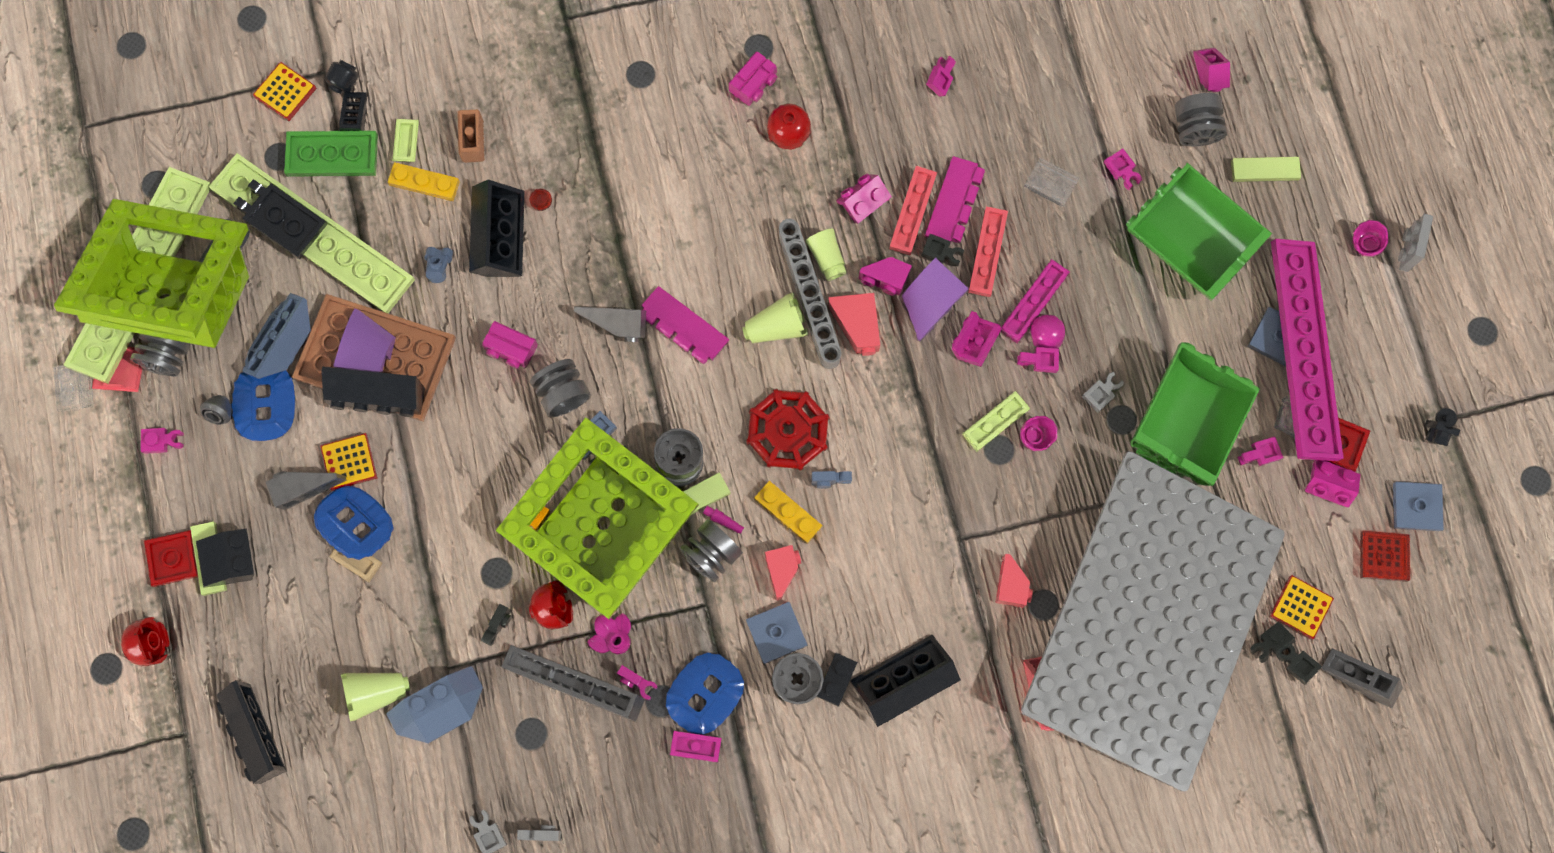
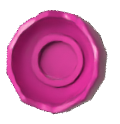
M1368 220L1362 222L1353 233L1355 250L1366 257L1382 254L1389 241L1388 230L1379 221Z
M1055 315L1037 317L1033 321L1030 330L1033 345L1035 347L1060 348L1065 338L1063 322Z
M1047 416L1031 417L1020 429L1022 443L1032 451L1046 450L1057 440L1058 428L1054 421Z

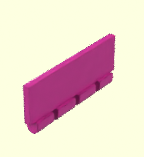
M952 157L925 237L928 238L929 234H933L951 242L961 243L965 227L962 225H967L972 211V207L968 205H974L979 187L975 185H981L985 173L983 168L978 167V163Z
M659 286L641 305L643 310H646V321L649 324L653 325L658 319L659 322L655 328L669 339L676 333L677 335L673 342L686 352L695 347L691 355L702 364H705L708 359L713 361L729 342L726 336Z

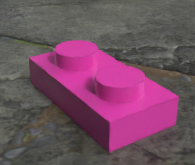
M674 731L670 756L718 763L722 738Z

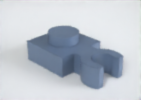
M852 471L812 472V485H817L819 489H827L836 483L851 484Z

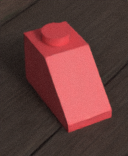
M793 545L765 552L777 601L783 598L798 572V564H802L799 551H794Z
M1005 554L1002 557L995 603L1024 608L1027 602H1031L1033 589L1029 588V579L1010 554Z

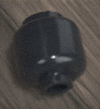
M341 59L339 62H332L325 76L326 82L330 84L329 89L339 94L342 91L351 92L359 76L355 71L356 67Z

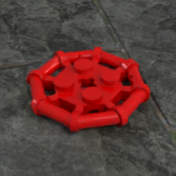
M776 388L764 400L748 411L750 419L746 442L763 459L766 467L794 468L800 471L817 455L828 448L826 441L828 420L830 419L829 414H825L811 398L809 392L782 391ZM782 400L799 402L797 406L790 407L783 405ZM776 402L778 407L767 415L763 412ZM804 405L812 411L815 417L809 418L802 410ZM759 419L764 420L765 432L757 434ZM784 424L788 426L792 424L794 426L792 434H784L782 432ZM814 424H819L817 439L811 437V426ZM766 439L774 448L771 454L760 443L761 441ZM807 443L814 446L801 457L799 450ZM779 452L793 453L794 459L777 458Z

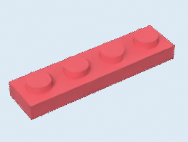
M919 166L915 167L890 243V250L911 256L937 172Z
M987 206L985 208L968 293L991 297L1008 214L1006 210Z

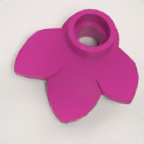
M624 613L617 616L615 620L612 618L609 620L604 615L597 616L594 623L597 634L587 641L588 645L598 653L609 651L614 654L625 653L631 643L628 636L631 629L629 618ZM618 638H621V643L619 645H615V641Z

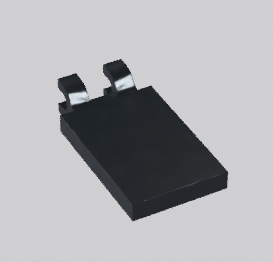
M253 179L248 187L251 189V192L259 196L253 205H250L241 197H238L233 204L237 206L238 210L246 214L242 218L246 223L298 259H301L327 226V222L273 184L265 188Z

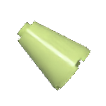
M794 293L785 295L745 321V327L742 330L746 340L758 343L808 335V329H804L802 325L805 319L796 298L793 299Z
M402 673L341 674L350 722L406 697V691H410L408 677H402Z

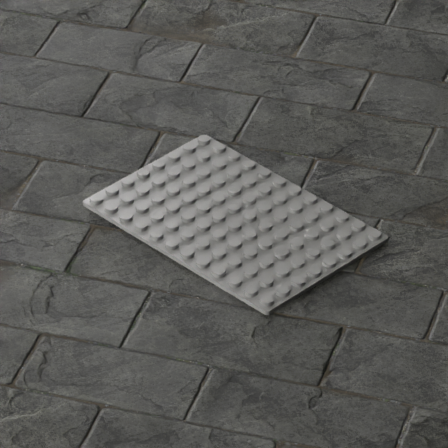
M1126 452L1025 697L1021 713L1180 791H1187L1284 539V531L1133 452Z

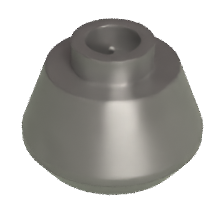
M212 396L200 405L201 415L213 424L223 425L231 419L232 406L229 399L225 396Z

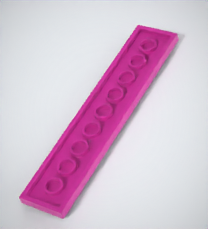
M1275 238L1271 241L1297 459L1339 461L1344 458L1315 242Z

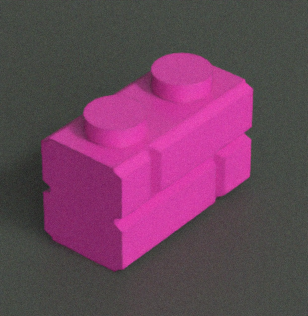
M758 51L755 52L728 83L730 93L747 106H750L753 101L758 102L763 96L764 88L767 85L772 86L776 81L777 66Z
M494 321L482 346L488 356L494 359L502 357L507 360L506 363L518 369L519 366L527 368L531 357L537 349L538 343L536 339Z

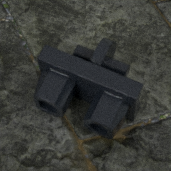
M1443 408L1436 413L1435 421L1426 420L1424 426L1430 429L1425 440L1448 446L1451 436H1459L1461 431L1460 429L1452 428L1457 422L1456 413L1452 409Z

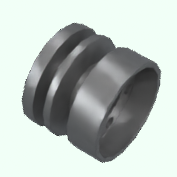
M1199 93L1182 98L1175 104L1176 119L1180 123L1178 126L1180 144L1191 147L1210 145L1227 136L1225 118L1221 117L1224 111L1220 95L1215 93Z
M140 334L139 338L148 343V345H135V350L141 354L132 353L130 360L152 373L178 377L180 370L175 366H182L183 361L176 357L175 354L187 355L191 343Z
M564 359L552 363L538 371L530 380L533 389H536L537 396L544 397L541 400V404L550 418L559 417L577 409L591 397L584 380H577L580 373L578 369H575L576 365L573 359Z
M683 428L671 429L663 433L657 439L654 447L656 471L675 486H686L694 482L700 476L703 469V445L699 438L693 432ZM680 457L682 464H678L676 458Z
M707 519L697 529L702 540L698 542L692 537L688 539L694 549L691 550L685 544L679 549L686 557L687 562L699 574L715 583L719 577L713 569L715 568L722 574L725 572L720 561L723 559L732 565L743 552L727 534Z
M802 653L789 654L781 659L775 666L772 675L773 688L777 695L784 701L793 704L808 703L816 698L822 689L824 681L823 672L818 662L811 656ZM792 673H801L803 675L801 678L803 683L801 685L798 683L793 685L791 683L793 680Z

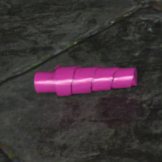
M708 505L706 506L703 514L710 517L711 521L736 533H742L743 526L717 508L713 509Z

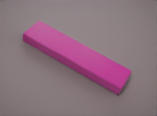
M1051 259L1001 326L1000 332L1018 343L1069 275L1070 271Z

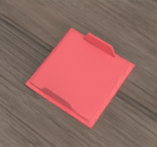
M128 347L109 384L93 379L92 389L138 392L142 367L132 362L130 358L132 353H141L137 352L135 347Z

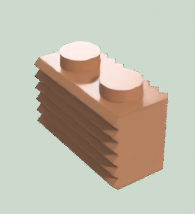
M478 109L458 111V148L462 162L465 163L483 162L485 160L484 121Z

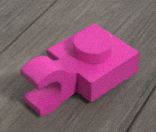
M948 56L947 60L943 57L938 59L937 65L933 67L926 83L939 97L946 96L953 80L950 72L956 61L951 56Z
M1036 347L1034 353L1020 352V355L1017 356V365H1034L1035 372L1057 373L1059 371V349Z
M1276 437L1253 443L1251 445L1252 451L1242 453L1241 456L1237 457L1240 466L1257 460L1259 466H1263L1283 459Z
M623 665L617 672L621 677V683L630 688L633 685L639 687L641 696L646 700H650L651 697L645 693V689L649 686L656 690L658 688L654 682L645 680Z

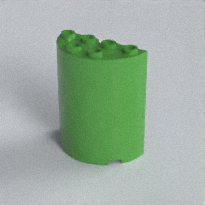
M1187 163L1183 168L1178 167L1171 174L1170 178L1172 180L1169 184L1163 183L1155 192L1154 197L1144 203L1137 216L1133 215L1126 223V226L1128 227L1127 231L1207 299L1212 301L1272 233Z
M1181 342L1131 440V447L1137 448L1136 453L1139 456L1181 478L1186 476L1191 478L1194 484L1213 486L1260 388L1253 385L1254 382L1252 380L1235 374L1232 368L1224 365L1221 368L1218 367L1212 356L1198 352L1192 344Z

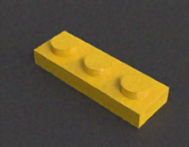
M394 162L387 183L392 187L454 201L460 181L456 177Z
M768 481L754 497L755 501L806 544L811 541L823 526L771 481Z

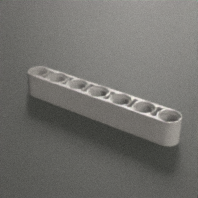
M785 219L779 225V240L820 363L827 369H834L840 363L841 349L800 227L794 219ZM792 229L795 233L786 235L783 231ZM793 249H798L802 253L798 256H794L790 253V251ZM804 269L809 274L806 276H799L797 274V271ZM812 290L815 292V295L807 297L804 295V292ZM820 311L822 316L814 318L811 316V312ZM825 331L829 334V337L821 339L817 334ZM832 352L837 357L834 360H828L824 355Z

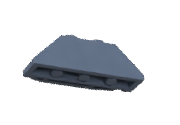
M290 293L286 300L275 308L249 348L242 372L260 379L288 369L311 331L307 300L304 297Z
M470 666L449 674L410 695L386 714L397 735L429 744L472 720L483 686L474 668Z

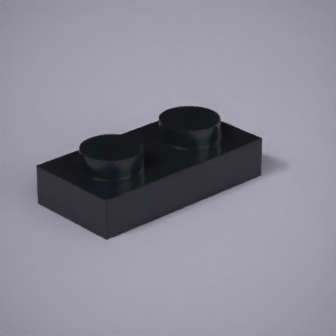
M835 653L817 698L839 707L858 662Z

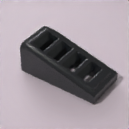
M344 92L339 131H365L366 92ZM349 99H360V102H349ZM349 106H359V109H349ZM348 114H358V116H348ZM348 121H357V124H348Z

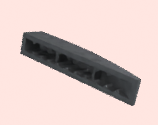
M512 645L501 666L506 670L636 722L645 701L644 698L637 694Z

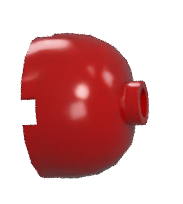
M786 103L779 105L768 118L767 133L769 139L782 149L792 150L799 148L810 136L811 122L808 113L796 104Z
M556 580L538 587L531 598L529 613L540 626L546 629L554 630L567 627L573 621L571 599L566 602L564 593L568 591L561 582Z
M154 617L132 622L122 634V651L125 657L133 664L150 666L162 663L167 658L168 654L164 653L165 646L169 647L170 642L168 632L161 622L153 620L155 619Z

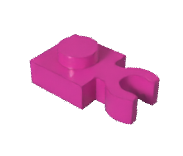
M1124 149L1105 159V166L1116 180L1121 177L1124 179L1123 184L1127 190H1131L1133 187L1130 179H1134L1137 184L1141 183L1142 177L1139 173L1132 171L1136 165Z
M166 428L141 429V452L144 454L167 452V446L181 449L184 447V444L181 442L175 443L174 440L177 436H184V433L180 430H172L167 434L168 430Z

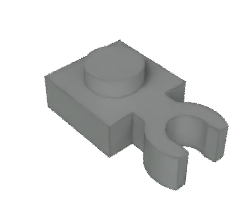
M1114 372L1107 376L1105 384L1099 379L1082 396L1097 413L1114 399L1116 395L1112 391L1119 390L1124 384L1123 381L1119 382V384L1111 382L1115 375Z
M482 810L481 813L484 818L481 823L476 822L474 816L469 817L471 825L479 830L473 836L482 853H494L507 846V843L497 823L489 825V814L486 810Z
M541 825V830H517V840L561 841V831H555L556 826Z

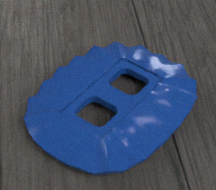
M285 370L260 379L244 372L240 373L238 379L234 382V391L232 393L233 401L231 405L235 428L241 436L252 441H267L283 436L291 428L295 414V391L289 373ZM270 385V396L257 398V386ZM258 408H271V418L269 420H257L256 411Z
M354 486L340 487L328 494L319 503L314 514L315 527L329 545L347 558L360 560L364 557L372 556L390 540L391 533L394 530L392 518L381 504L368 493ZM344 508H349L355 515L348 522L343 523L337 518V514ZM365 523L371 528V531L363 538H358L353 533V530L359 524Z
M707 652L696 656L678 674L667 692L666 708L670 717L689 733L703 735L712 732L725 721L738 704L743 694L744 680L739 669L719 654ZM710 675L715 676L722 683L715 693L710 692L703 685ZM694 694L700 695L707 702L700 712L695 711L688 704Z

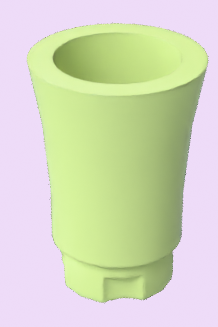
M834 229L818 232L805 240L827 281L835 280L846 274L845 263L837 244Z

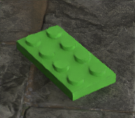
M286 131L284 174L286 177L376 176L378 134L376 131Z

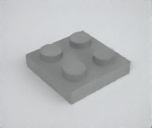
M1424 213L1418 220L1413 222L1410 228H1406L1403 234L1404 248L1401 249L1398 256V261L1401 262L1399 270L1408 272L1425 257L1433 220L1432 215Z

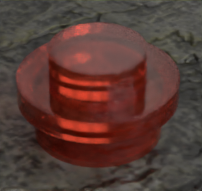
M536 189L531 193L529 201L535 210L544 211L551 206L552 196L545 189Z

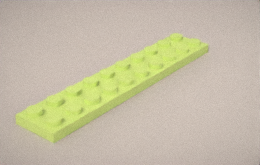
M236 153L209 186L211 191L237 208L233 203L238 197H241L250 205H253L259 197L251 192V189L248 187L253 179L265 188L273 184L325 220L327 226L303 256L382 312L389 313L415 281L414 277L238 153Z
M169 167L149 205L198 214L210 191L209 186L211 183ZM137 226L132 237L137 249L140 251L175 257L186 235ZM140 290L137 294L141 295L148 290ZM85 323L64 366L109 384L135 333Z

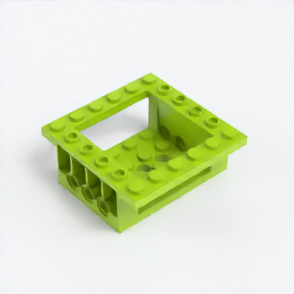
M113 199L56 300L54 307L58 312L77 315L82 323L215 348L249 278L240 249L248 232L247 224ZM129 224L214 241L204 261L198 262L138 250L128 226ZM140 290H148L141 295L137 294ZM163 294H170V296L164 299L159 298Z
M585 417L495 531L610 620L699 504ZM590 451L596 457L538 532L531 528L529 525L586 453ZM614 500H624L625 506L621 511L613 510L612 503ZM602 517H607L610 520V526L605 530L599 529L597 525L598 520ZM590 535L594 536L596 540L595 545L592 548H585L583 545L584 538Z

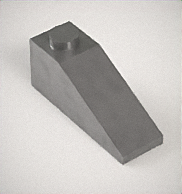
M574 307V312L612 334L624 337L625 342H638V338H645L646 310Z
M282 471L272 476L273 479L266 481V485L275 508L286 510L347 481L346 476L337 473Z
M1333 648L1321 668L1326 673L1368 698L1390 708H1393L1403 689L1400 678Z

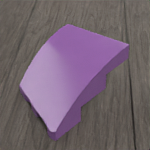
M936 258L918 275L902 295L910 321L914 326L916 337L919 341L935 327L969 289Z
M354 309L344 330L333 367L382 373L385 359L391 360L396 338L360 310Z

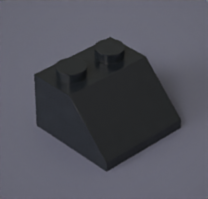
M247 528L220 532L196 541L203 588L251 581L253 579L254 570Z

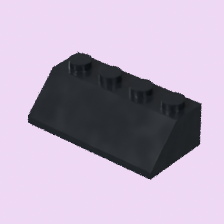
M489 179L472 186L470 273L485 277L522 276L524 190Z
M322 366L323 400L332 409L344 410V407H350L357 412H367L369 409L376 410L377 413L383 415H390L391 412H398L399 415L404 417H414V414L421 415L425 387L416 376Z
M932 634L850 681L876 726L879 727L961 681L953 660Z
M238 680L231 682L217 694L219 700L217 708L221 715L226 717L228 722L226 724L227 732L236 741L235 751L237 756L243 759L246 765L244 773L250 782L252 781L253 784H262L287 772L251 685Z

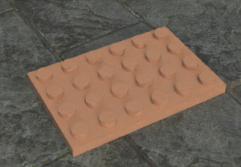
M326 294L292 378L323 389L322 366L334 368V362L346 325L353 310L358 309L396 338L391 360L385 359L382 373L416 376L425 387L421 415L414 414V417H410L424 422L454 345L455 335Z

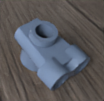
M428 247L426 249L424 257L427 261L426 277L430 282L441 283L446 279V266L452 261L453 251L450 248L438 250L435 247Z

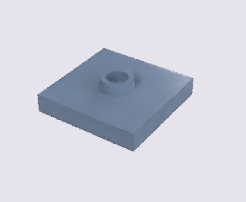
M1268 307L1247 347L1286 367L1280 313Z
M1393 483L1394 529L1444 530L1442 484Z
M790 602L746 619L763 664L808 646Z

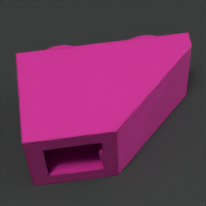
M889 257L862 267L858 279L866 286L881 288L888 295L894 296L896 294L900 296L912 265Z

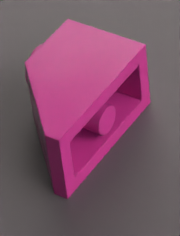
M1216 48L1194 51V59L1201 84L1211 92H1219L1223 88H1229L1230 61Z

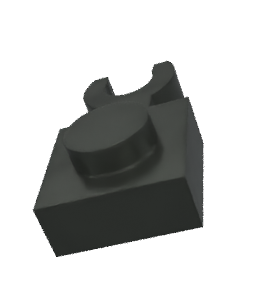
M929 234L921 256L932 261L936 258L941 263H943L944 259H947L951 265L959 266L960 261L956 260L953 255L963 256L964 250L960 247L949 248L951 241Z
M499 604L481 641L490 646L493 645L498 632L501 631L502 627L506 628L512 618V615H510L511 610L508 607Z
M1278 621L1260 635L1263 642L1253 644L1250 650L1252 654H1255L1257 651H1263L1264 653L1259 656V661L1264 663L1268 660L1269 654L1272 651L1278 656L1296 641L1295 637Z
M1291 645L1287 648L1289 655L1280 653L1276 657L1282 662L1290 663L1286 670L1306 685L1322 666L1305 651H1302L1299 655L1295 653V648Z

